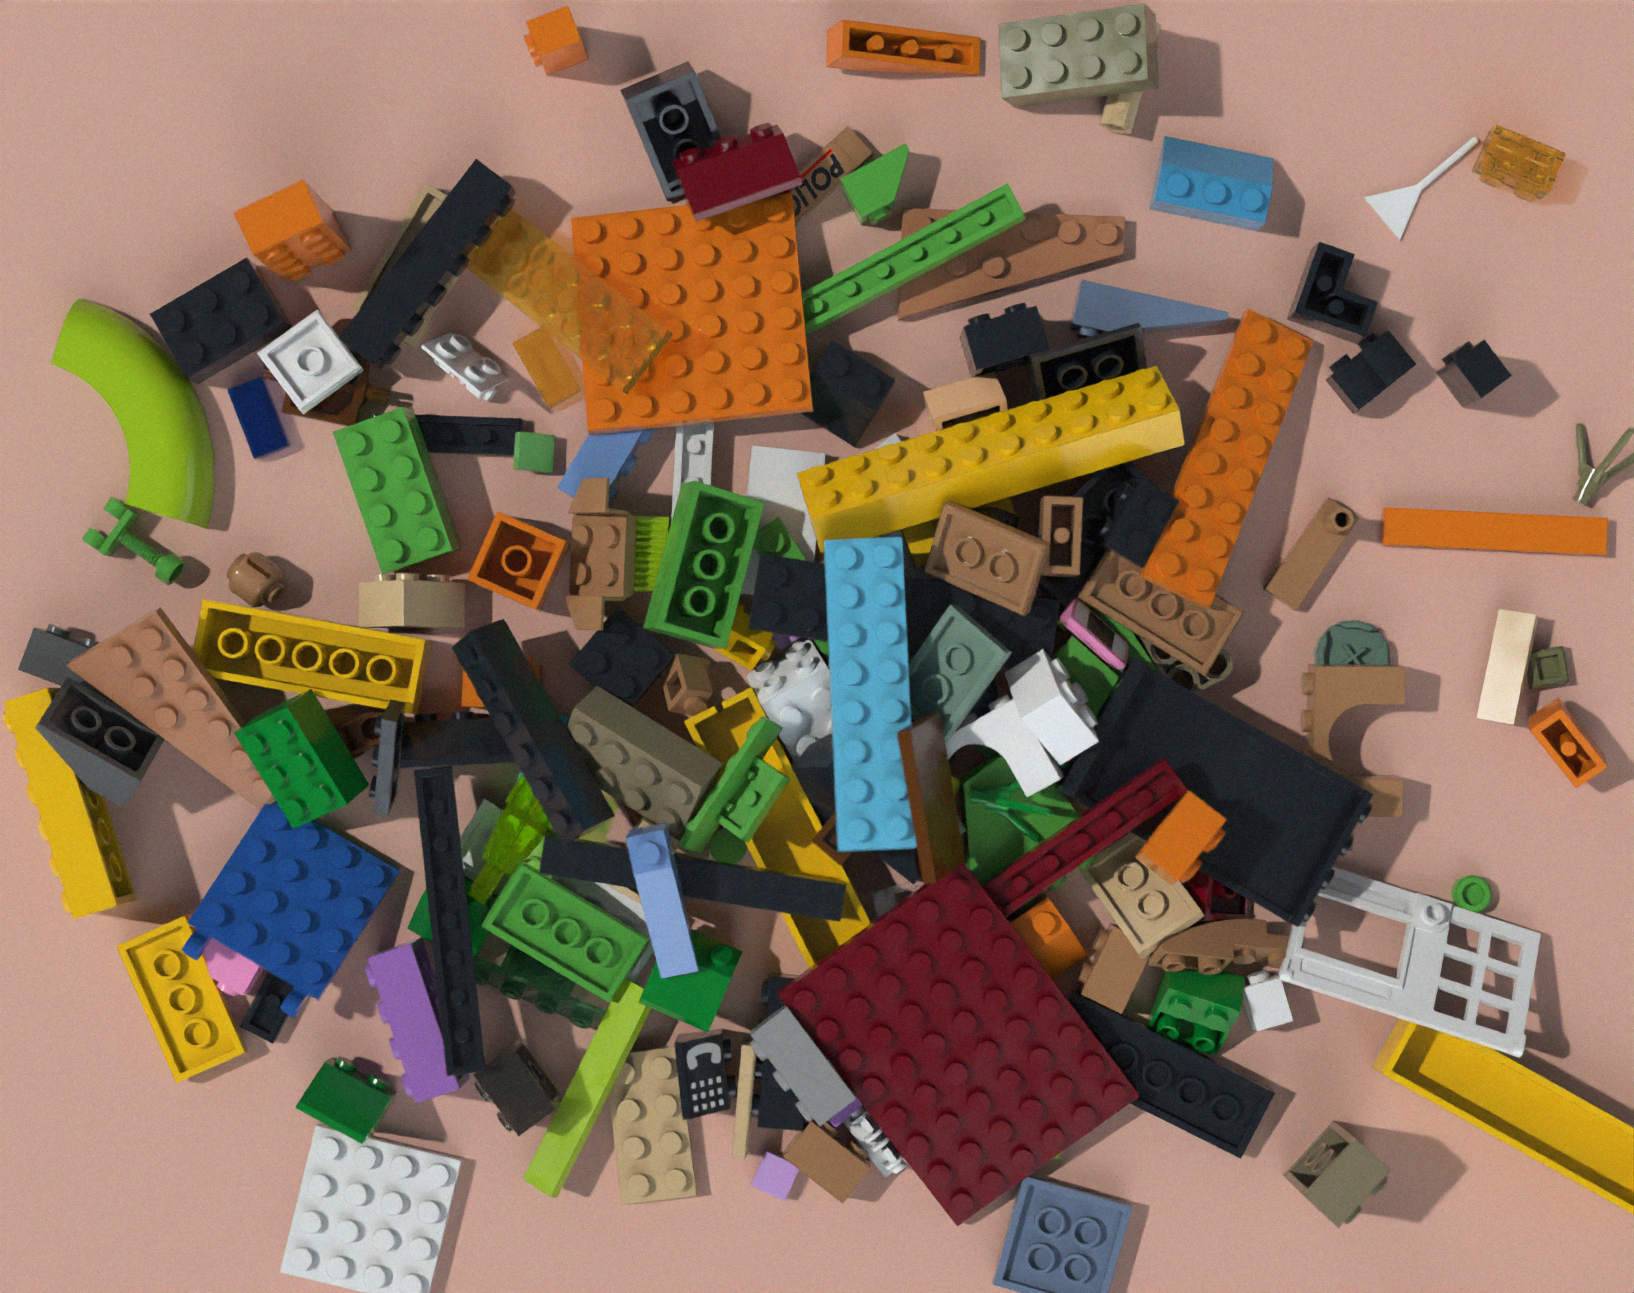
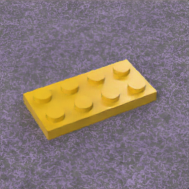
M184 915L116 946L176 1083L248 1051L224 994L217 987L218 981L209 975L204 952L196 961L182 951L186 941L195 932V928L187 923L190 919L189 915Z

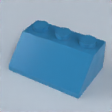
M1164 136L1149 209L1258 232L1266 222L1273 187V158Z

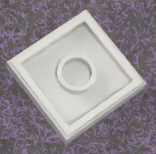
M318 309L257 353L302 414H305L364 371Z

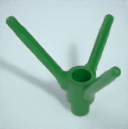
M1065 762L1059 765L1061 770H1066L1069 763ZM1018 781L999 786L998 789L989 787L988 791L973 788L971 803L984 805L985 810L995 811L997 815L1006 819L1034 842L1039 840V836L1009 812V808L1044 816H1051L1052 811L1041 806L1011 800L1012 792L1021 789Z

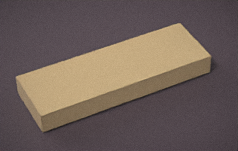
M1505 609L1498 610L1476 718L1517 725L1539 616Z
M746 1040L742 1041L732 1149V1158L745 1159L748 1154L756 1053L749 1044L751 1041Z

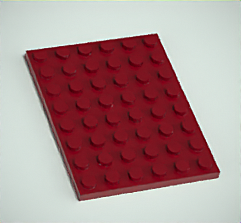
M963 861L961 865L939 882L924 884L778 991V997L791 1010L827 1060L829 1059L836 1068L838 1074L848 1087L854 1091L862 1105L956 1226L962 1224L1140 1097L1137 1089Z

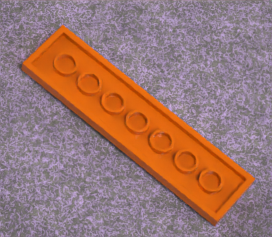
M1247 309L1242 314L1171 493V496L1177 499L1179 503L1138 577L1204 608L1211 606L1314 340L1250 309Z

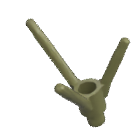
M1583 424L1576 425L1579 459L1578 475H1580V478L1576 484L1579 488L1573 497L1574 501L1586 506L1593 493L1597 495L1601 486L1634 463L1633 453L1606 471L1634 434L1633 428L1630 427L1625 431L1602 463L1595 469L1589 466L1587 462Z

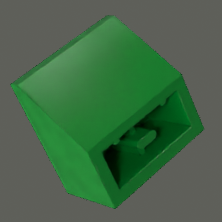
M1189 969L1175 972L1165 970L1146 1026L1190 1048L1216 1056L1241 1012L1245 977L1224 970L1214 975H1203L1198 970Z

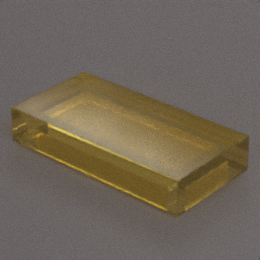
M544 325L512 343L549 409L582 391Z

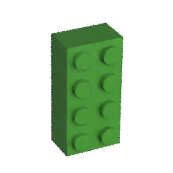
M401 407L333 432L382 574L396 573L462 549L412 408Z
M698 481L681 484L646 615L644 629L709 648L727 647L765 502Z

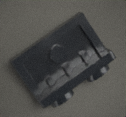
M1129 478L1128 481H1124L1118 487L1114 495L1116 503L1110 514H1106L1098 523L1095 531L1097 537L1094 544L1100 548H1107L1135 566L1143 568L1179 501L1144 479Z

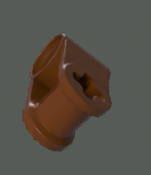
M367 712L351 720H345L334 725L354 759L362 756L364 752L375 748V745L379 744L380 737L376 739L369 734L368 724L370 720L377 718L378 713L384 712Z

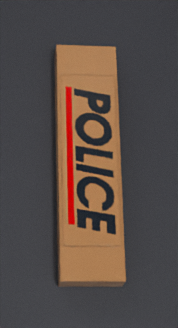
M847 126L798 171L803 185L774 195L792 193L795 224L797 226L840 186L841 178L859 169L873 156V152Z

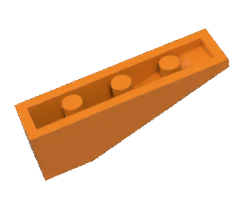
M843 19L827 30L826 67L867 72L980 74V37Z

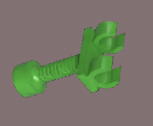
M111 497L103 508L119 519L110 535L106 537L99 531L89 528L82 538L87 544L109 557L112 556L119 544L122 543L125 547L131 549L132 552L152 564V566H155V577L166 585H171L180 576L186 565V562L176 554L170 553L164 556L131 533L129 530L140 515L116 498Z

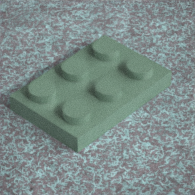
M950 605L908 664L911 717L916 721L927 713L940 712L945 743H948L1012 653L958 605Z

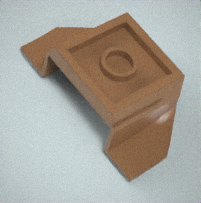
M584 478L568 511V514L575 515L572 518L569 593L571 595H565L564 597L577 630L603 631L604 601H624L634 594L637 519L630 515L627 510L608 509L610 478Z

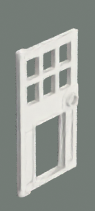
M1332 867L1335 870L1334 877L1326 889L1320 888L1318 896L1407 924L1396 978L1389 977L1301 948L1307 922H1301L1299 927L1292 925L1285 959L1281 962L1278 980L1314 990L1520 1058L1525 1046L1526 1035H1524L1541 934L1453 906V904L1423 894L1413 893ZM1450 923L1479 932L1476 953L1446 943ZM1491 937L1521 946L1518 966L1488 957ZM1444 956L1473 965L1470 986L1440 977ZM1485 969L1515 979L1512 1000L1482 990ZM1437 989L1467 999L1464 1020L1434 1011ZM1479 1003L1509 1013L1506 1034L1476 1024Z

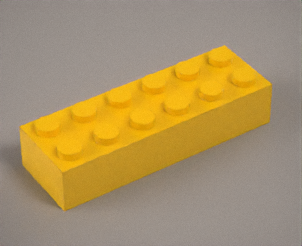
M202 599L193 651L213 678L299 694L312 689L316 697L386 709L390 700L405 702V713L419 714L432 641Z
M47 687L4 701L6 711L3 712V719L8 731L14 733L18 746L15 748V757L18 765L25 769L29 783L26 784L27 795L31 803L37 805L41 818L38 820V829L43 840L49 843L52 855L49 857L50 866L53 874L56 877H60L64 891L61 892L63 907L67 913H71L74 920L136 901L137 898L105 798L90 790L35 728L60 689Z

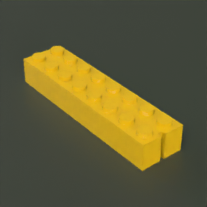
M752 687L721 702L725 710L720 713L717 707L713 706L684 721L697 748L723 763L715 783L716 785L725 773V767L729 759L738 753L745 742L750 727L758 722L762 716L768 718ZM777 737L763 760L786 775L790 780L749 843L746 841L745 843L758 868L846 882L840 922L781 912L808 968H810L872 922L843 865H838L811 842L823 826L792 769L793 766Z
M1400 1018L1398 1019L1374 1062L1373 1069L1634 1215L1633 1127L1490 1047Z

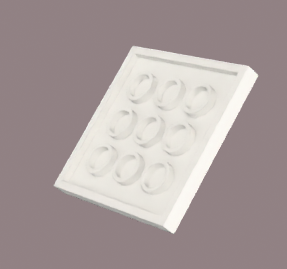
M318 1123L314 1129L280 1272L364 1293H430L463 1158L373 1136L361 1144L328 1125Z

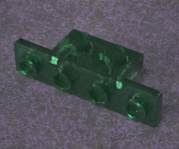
M510 945L501 966L473 955L476 984H488L499 989L504 996L510 999L519 1000L521 998L533 1003L543 1013L559 1014L568 1018L573 1025L579 1028L588 1029L590 1027L594 1030L598 1029L604 1010L572 997L571 994L576 985L575 982L517 947Z

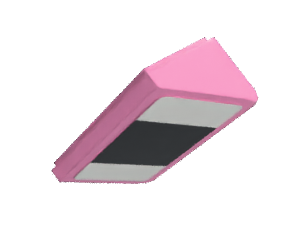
M1073 598L1058 615V621L1109 666L1122 670L1127 662L1128 643L1078 598Z

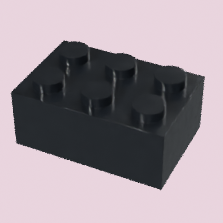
M247 257L150 313L151 318L186 378L196 384L205 381L277 339L293 327L259 268Z

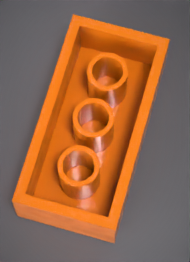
M304 179L233 212L252 255L284 281L289 279L291 282L300 281L311 274L310 269L323 263L324 266L334 265L345 258V253L352 250L333 209Z

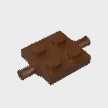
M349 350L364 370L305 414L301 413L285 391L281 412L348 427L358 423L361 408L366 400L388 404L389 398L386 396H390V389L369 385L368 373L371 363L356 351ZM264 365L263 369L266 371H270L268 367ZM262 372L263 379L277 381L272 373Z

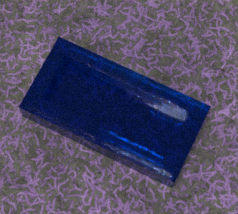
M262 376L227 390L255 460L291 447L267 383Z

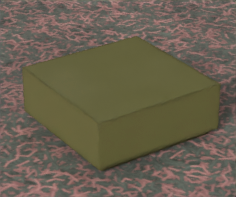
M1563 646L1531 651L1527 671L1529 689L1569 683Z

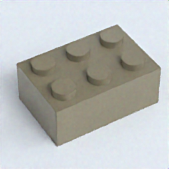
M1332 1121L1283 1176L1339 1228L1343 1223L1349 1224L1358 1216L1362 1209L1360 1204L1369 1194L1373 1196L1385 1186L1388 1180L1386 1176L1391 1170L1354 1136Z

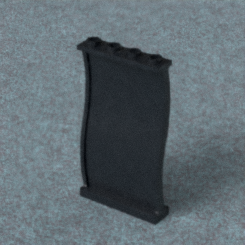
M1136 657L1129 658L1096 716L1098 724L1093 727L1099 742L1072 758L1064 772L1065 777L1060 779L1055 789L1091 808L1153 764L1166 757L1188 787V791L1192 792L1227 819L1220 827L1226 832L1213 850H1210L1208 853L1203 850L1197 857L1202 862L1197 870L1282 918L1289 924L1299 927L1301 922L1306 923L1316 908V903L1313 901L1320 888L1326 889L1334 877L1335 870L1332 867L1338 856L1343 857L1350 849L1354 840L1351 833L1358 822L1360 824L1363 823L1372 809V804L1369 801L1373 793L1360 788L1287 744L1198 696L1154 670ZM1183 795L1129 832L1147 841Z

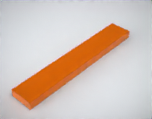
M1384 507L1382 508L1381 545L1604 556L1607 555L1608 518Z

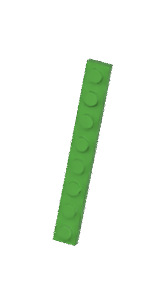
M1009 184L1001 186L802 292L806 336L1026 220Z

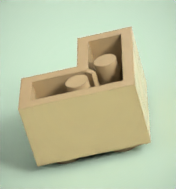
M396 573V575H374V582L359 583V627L464 628L465 583L450 582V575H427V581H419V574Z

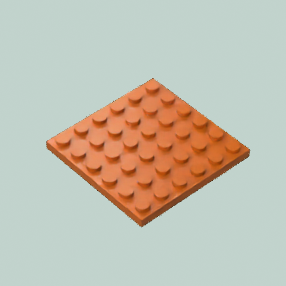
M792 193L771 195L697 222L688 205L571 218L587 431L589 435L813 411Z

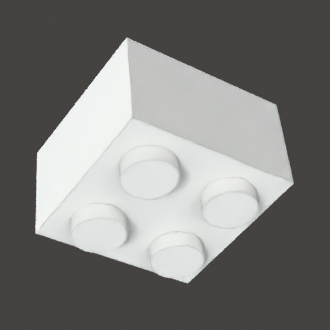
M1042 649L1005 672L1020 718L1059 765L1099 742L1093 727L1098 722L1090 708L1085 704L1089 701L1088 697L1078 682L1071 684L1068 681L1070 676L1058 658L1052 661Z

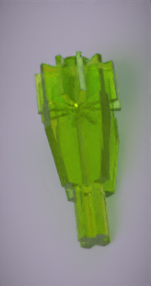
M523 775L520 776L505 800L507 806L497 821L482 857L486 864L467 892L468 896L485 905L503 875L505 874L510 877L522 860L524 861L539 845L547 829L553 831L550 821Z

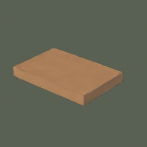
M948 501L943 504L924 572L1025 616L1030 612L1051 543L952 501Z

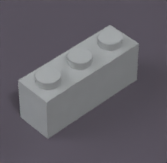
M782 1006L751 1030L750 1035L754 1039L749 1043L751 1048L762 1061L767 1058L776 1068V1071L772 1073L774 1078L785 1092L790 1088L800 1100L795 1105L808 1122L814 1119L820 1127L856 1099L854 1091L848 1087L829 1059L827 1060L812 1037L805 1031L787 1006Z

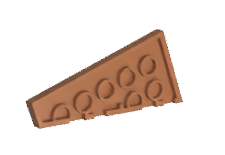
M903 208L901 240L956 210ZM1024 213L1026 220L900 286L898 320L929 310L940 309L943 306L960 301H968L1020 286L1023 283L1055 276L1058 273L1075 268H1083L1121 257L1124 254L1125 217Z
M161 607L71 659L66 665L257 809L261 810L265 803L270 805L276 801L234 734L246 722Z

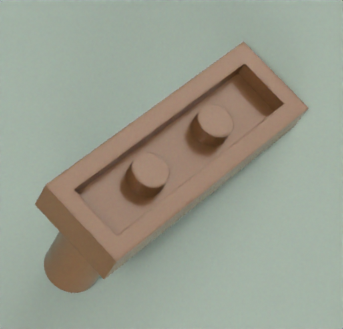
M1326 498L1263 590L1292 610H1297L1359 518L1331 498Z

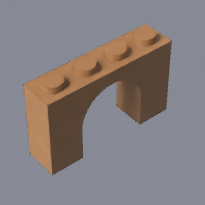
M1308 664V672H1303L1301 680L1302 694L1307 695V710H1302L1301 730L1307 733L1306 747H1301L1300 752L1360 788L1373 793L1369 801L1372 804V809L1368 817H1402L1403 779L1395 775H1352L1343 772L1331 757L1329 735L1336 719L1352 707L1365 704L1405 705L1406 667L1398 664Z

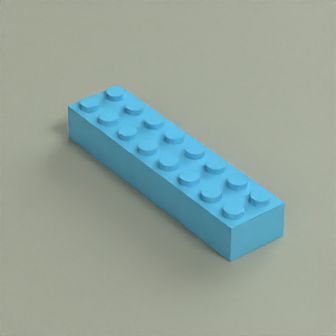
M902 537L825 540L824 567L837 852L915 849L917 846L897 736L898 731L911 724Z

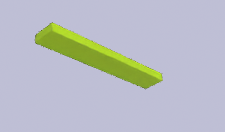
M629 978L624 979L614 995L523 1177V1180L549 1197H558L652 1009L638 1003L645 987L637 982H633Z

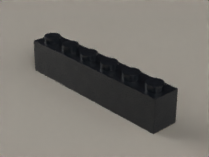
M475 159L338 338L379 370L384 365L390 366L401 353L402 348L399 347L401 342L407 335L412 337L422 326L425 319L421 316L430 305L433 307L437 306L447 292L444 286L453 275L455 277L460 276L470 262L467 256L474 247H482L493 232V229L490 227L497 217L504 218L510 212L516 201L513 198L516 192L512 185Z
M504 618L470 631L453 645L452 649L459 663L464 668L478 697L482 700L496 729L509 748L515 763L519 766L532 789L533 795L541 805L561 843L565 845L596 830L615 816L614 812Z

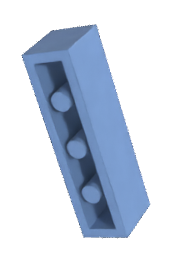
M656 428L588 435L557 488L574 498L584 478H610L609 509L619 492L615 488L616 483L621 475L629 476L638 460L634 453L640 443L648 444Z

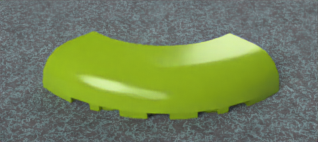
M84 298L78 299L72 305L65 318L51 364L77 375L91 385L103 397L115 414L122 428L129 455L130 477L125 504L207 529L214 501L213 459H215L207 427L209 425L200 400L197 398L179 364L152 335L127 317L106 306Z

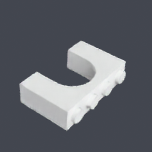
M1008 694L990 703L988 707L991 712L979 719L975 713L965 717L958 730L955 731L948 743H945L948 761L959 748L968 744H981L995 749L1009 764L1026 797L1065 777L1054 757L1020 718L1014 699L1011 700ZM958 815L960 833L962 834L967 830Z

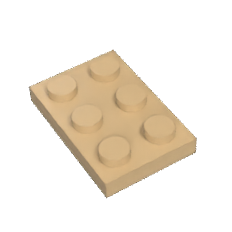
M1130 832L1099 853L1094 862L1085 868L1079 869V871L1140 958L1143 959L1155 951L1162 943L1181 933L1203 918L1204 915L1180 881L1173 885L1168 884L1135 858L1147 841Z

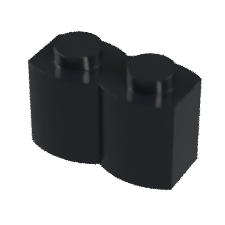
M1389 330L1381 336L1374 331L1358 344L1362 350L1352 359L1346 353L1329 367L1333 374L1326 379V382L1352 414L1359 411L1416 365Z

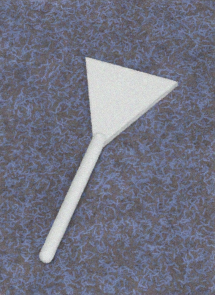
M1477 137L1471 138L1417 185L1364 197L1365 201L1400 240L1421 190L1475 146L1479 139Z

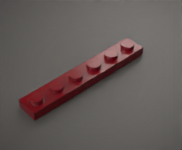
M1164 757L983 882L982 886L1003 914L1007 916L1186 793L1188 787L1166 757Z

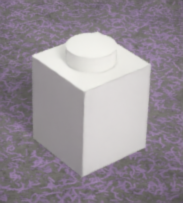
M1268 970L1246 976L1247 982H1244L1242 999L1251 1028L1261 1031L1293 1021L1282 981L1278 980L1277 975H1269Z

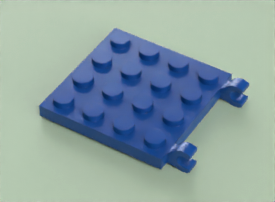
M276 801L270 805L265 803L187 922L196 931L186 941L182 951L197 961L212 938L292 985L294 988L288 994L280 1009L295 1019L308 996L317 1001L321 999L399 875V870L314 820L293 829Z

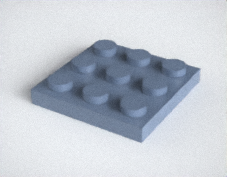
M1027 1176L1020 1181L992 1280L993 1285L1020 1293H1108L1132 1205L1035 1176Z

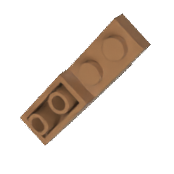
M1233 919L1211 922L1188 929L1162 943L1149 958V966L1163 967L1164 970L1171 972L1183 969L1198 970L1203 975L1220 973L1232 960L1234 963L1241 965L1258 962L1268 963L1273 968H1280L1281 962L1285 959L1290 936L1267 934L1266 920Z

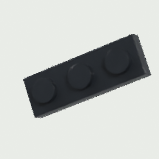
M390 700L385 712L378 713L374 728V734L380 736L379 744L375 745L372 756V766L377 767V775H374L371 780L369 797L375 798L374 813L386 816L389 815L398 792L400 752L405 713V702Z

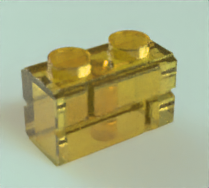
M1496 124L1487 133L1472 172L1481 175L1480 181L1486 185L1501 187L1503 184L1515 189L1514 195L1518 198L1533 202L1536 198L1541 200L1549 194L1566 154Z

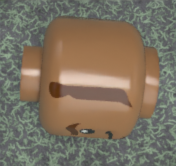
M259 552L239 555L227 571L228 586L231 592L252 607H261L267 602L270 604L275 603L285 588L281 584L284 575L282 569Z

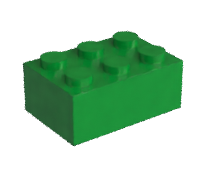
M312 689L258 714L234 732L293 829L347 805L370 785Z

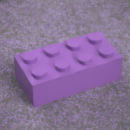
M421 937L388 948L368 957L369 965L365 966L366 976L372 988L377 987L381 998V1001L377 1002L379 1015L384 1024L389 1023L393 1034V1037L389 1039L390 1047L396 1060L401 1059L405 1074H402L401 1078L406 1094L408 1096L413 1095L417 1104L460 1089L470 1077L469 1074L447 1076L437 981L423 938Z

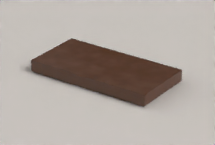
M940 712L927 713L897 733L924 884L939 882L961 865L962 861H965Z

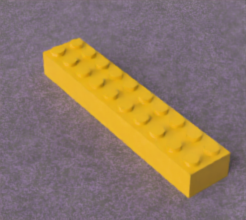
M1154 366L1110 380H1103L1097 384L1080 389L1066 391L1063 394L1033 401L1003 412H996L966 423H959L939 431L922 434L902 442L885 445L872 451L851 455L845 459L825 465L814 466L808 470L798 472L797 477L820 552L823 553L825 540L873 538L940 518L943 504L948 501L968 509L1179 447L1184 445L1180 410L1158 367Z

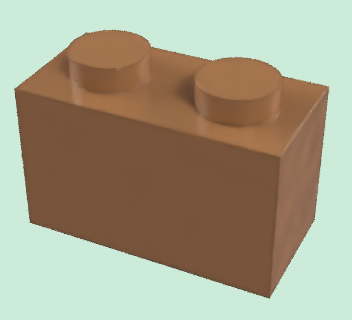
M1044 496L1040 500L1039 539L1051 543L1041 576L1076 577L1079 575L1083 498Z
M1109 924L1107 930L1100 929L1094 940L1092 949L1096 950V953L1091 963L1084 962L1077 975L1076 983L1080 984L1077 991L1122 1014L1151 953L1141 959L1121 929Z
M814 1119L810 1122L806 1121L803 1125V1131H799L785 1148L783 1157L843 1204L871 1168L870 1161L866 1159L869 1153L855 1141L851 1140L847 1144L837 1136L838 1128H835L830 1121L825 1122L820 1127Z

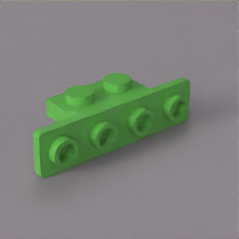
M762 716L758 722L750 727L746 740L740 750L727 762L725 773L717 785L706 794L704 805L696 817L686 825L684 835L679 842L682 847L696 853L702 852L720 824L741 840L749 843L790 780L786 775L763 760L781 732L782 726Z

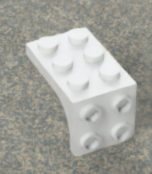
M811 640L796 642L790 645L783 654L771 661L760 662L747 675V679L769 719L782 726L779 736L795 763L810 744L832 733L829 669Z

